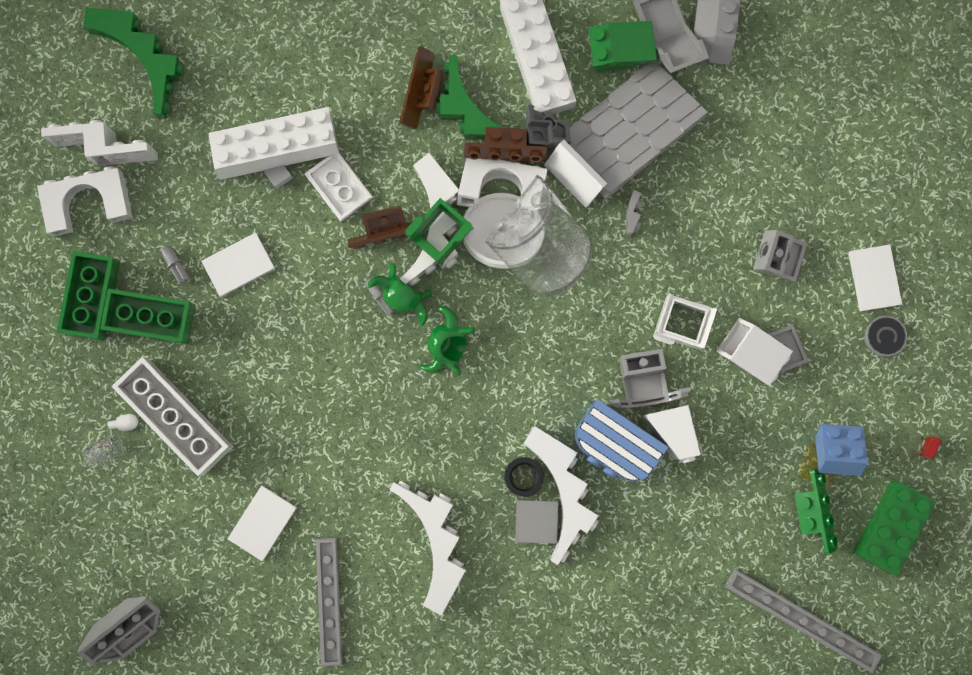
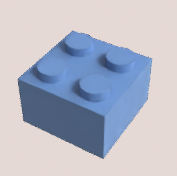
M821 424L815 435L819 473L861 476L868 465L863 427Z

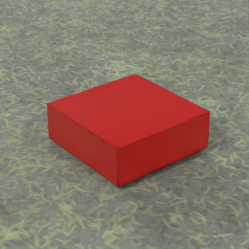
M935 436L927 437L919 456L933 459L940 446L941 439Z

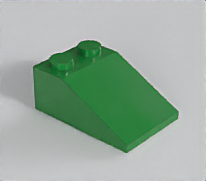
M652 21L607 23L588 27L593 67L598 73L657 61Z

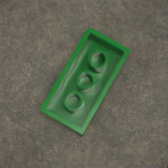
M72 251L57 333L94 340H106L107 331L101 330L100 326L107 290H115L121 261L113 257Z
M108 289L100 329L112 333L188 345L195 304L189 301Z
M890 481L853 554L888 574L898 576L936 502L900 481Z

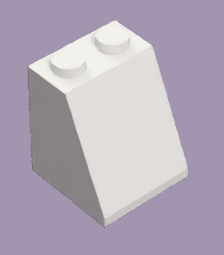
M738 318L716 352L770 386L777 379L783 365L787 364L790 360V355L793 351L754 324Z
M688 405L642 416L643 421L655 437L668 447L666 451L673 460L686 463L696 460L695 456L701 455Z

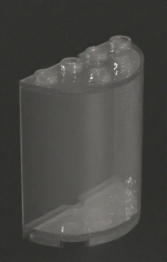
M537 175L516 201V211L506 214L485 243L529 290L538 294H553L574 285L584 274L591 260L592 244L588 234L545 180Z

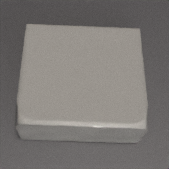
M284 165L264 170V173L275 189H278L293 178Z

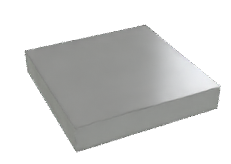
M794 324L769 333L770 336L793 351L790 355V360L787 364L783 365L779 374L809 362Z
M516 500L515 542L557 544L558 501Z

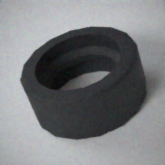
M525 457L514 459L509 463L504 475L508 489L513 494L522 497L534 495L539 491L544 479L542 467L535 460ZM522 464L529 465L536 473V481L528 489H520L512 481L513 470Z

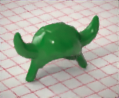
M394 263L390 264L388 278L385 276H375L369 281L368 288L373 286L383 288V299L390 308L399 313L414 311L419 317V325L423 326L426 323L428 312L421 301L430 297L432 292L430 290L423 293L420 291L416 292L401 281L399 276L396 275V265Z
M439 306L438 309L446 317V324L435 327L428 337V350L435 359L433 363L420 365L419 367L426 372L433 373L440 371L446 364L457 376H460L461 370L456 363L460 360L466 348V334H473L475 328L458 327L456 314L447 307Z

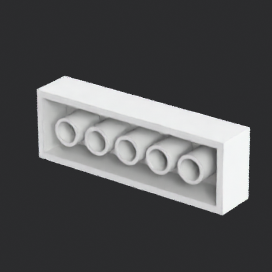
M500 0V11L534 110L544 115L546 112L553 115L575 108L576 98L543 0Z
M329 107L208 133L214 170L220 180L259 172L281 165L286 166L340 154Z
M141 357L112 385L114 390L197 476H204L234 447L150 359Z

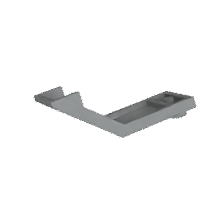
M632 0L639 20L653 22L656 53L670 73L709 59L703 40H698L686 25L677 0Z

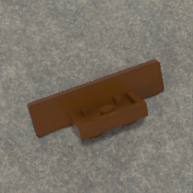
M422 46L417 48L400 117V123L412 129H417L421 110L435 109L444 72L439 68L432 69L435 54Z
M486 127L485 144L465 143L464 158L474 160L491 159L494 161L511 160L515 162L531 161L537 163L544 162L547 154V147L527 146V129Z
M401 205L364 214L362 219L367 234L348 239V247L360 249L368 243L379 244L387 238L393 237L398 239L404 237L406 229L412 222L406 224Z

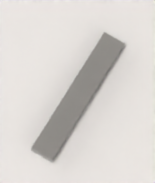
M337 538L316 539L321 667L342 666Z

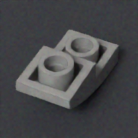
M635 190L631 194L626 211V234L631 237L633 232H638L642 223L638 221L641 215L633 212L638 211L642 200L639 199L641 193Z

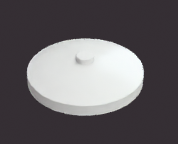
M493 193L479 198L477 209L469 207L464 215V218L474 227L463 239L465 247L475 259L487 266L501 269L521 266L530 261L541 247L544 226L540 214H538L537 221L517 217L521 199L517 195Z

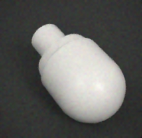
M133 414L120 415L116 420L108 421L109 430L118 428L122 432L133 430L138 425V418Z

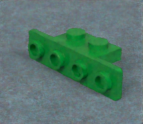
M817 468L810 470L813 491L797 492L794 495L801 534L821 533L825 554H830L837 551L838 539L834 535V518L830 513V496L826 491L825 473H819Z

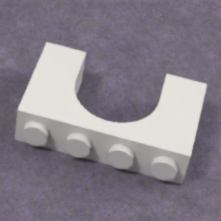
M466 158L458 191L457 205L477 209L482 187L490 180L506 179L513 182L520 190L521 199L517 217L537 221L547 169L540 166L524 165L519 162Z
M110 166L104 168V171H88L83 176H66L64 180L57 182L49 180L45 181L44 185L37 186L46 233L55 237L73 232L69 213L70 202L76 193L89 188L96 189L101 193L107 220L116 223L133 219L123 172L119 168Z

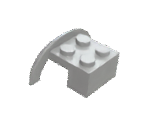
M663 349L621 355L619 363L626 400H609V404L617 409L662 404L686 397L691 387L668 393L664 374L666 364Z

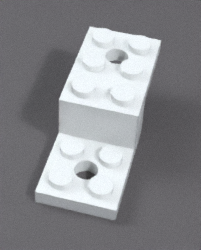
M92 120L89 124L72 122L69 123V126L52 124L48 128H41L42 137L55 147L84 144L85 157L97 166L158 160L157 151L144 140L132 141V144L116 142V133L100 120Z

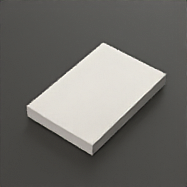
M565 140L559 143L544 164L585 208L593 202L607 185L603 178Z
M340 154L326 157L305 173V176L340 222H343L373 199V196Z
M257 233L202 260L220 297L275 270Z
M890 245L848 252L860 312L902 305Z
M262 485L229 535L228 540L259 560L264 561L297 507Z

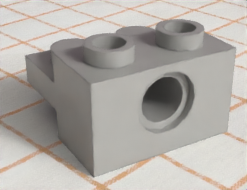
M767 230L764 232L753 270L790 282H796L808 243L795 239L794 236L779 230Z

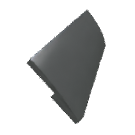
M533 105L527 106V146L547 147V149H556L563 140L568 144L571 143L568 123L555 119L553 115L547 112L544 115L534 110Z

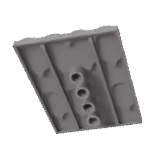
M656 61L650 62L569 128L571 137L569 145L607 183L600 192L607 199L703 120L708 112L677 81L673 80Z

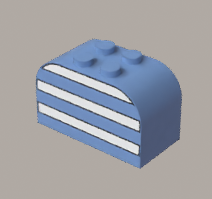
M598 399L592 403L576 427L574 435L578 449L587 456L586 460L594 466L600 464L604 467L603 472L612 478L619 477L628 481H640L647 478L668 449L662 442Z

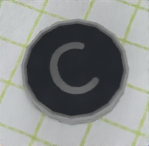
M882 316L872 320L866 327L864 339L867 347L874 354L888 357L902 351L907 341V333L901 321L891 316Z

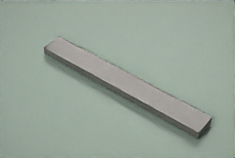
M736 569L733 570L725 585L727 589L872 674L883 656Z

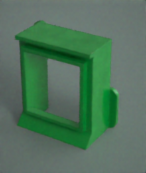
M439 198L423 218L417 217L410 224L405 233L416 245L443 266L445 260L474 227L444 200ZM444 212L461 228L444 249L439 252L422 235L440 214Z

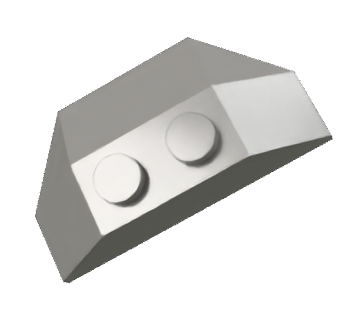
M697 0L693 34L698 40H703L709 59H707L708 63L729 66L736 40L740 0Z
M146 596L127 598L92 626L77 650L78 654L91 665L125 658L156 633L160 609Z

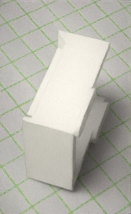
M668 294L665 298L653 337L655 340L670 345L677 342L702 350L705 348L717 309ZM674 303L705 314L696 340L665 330Z

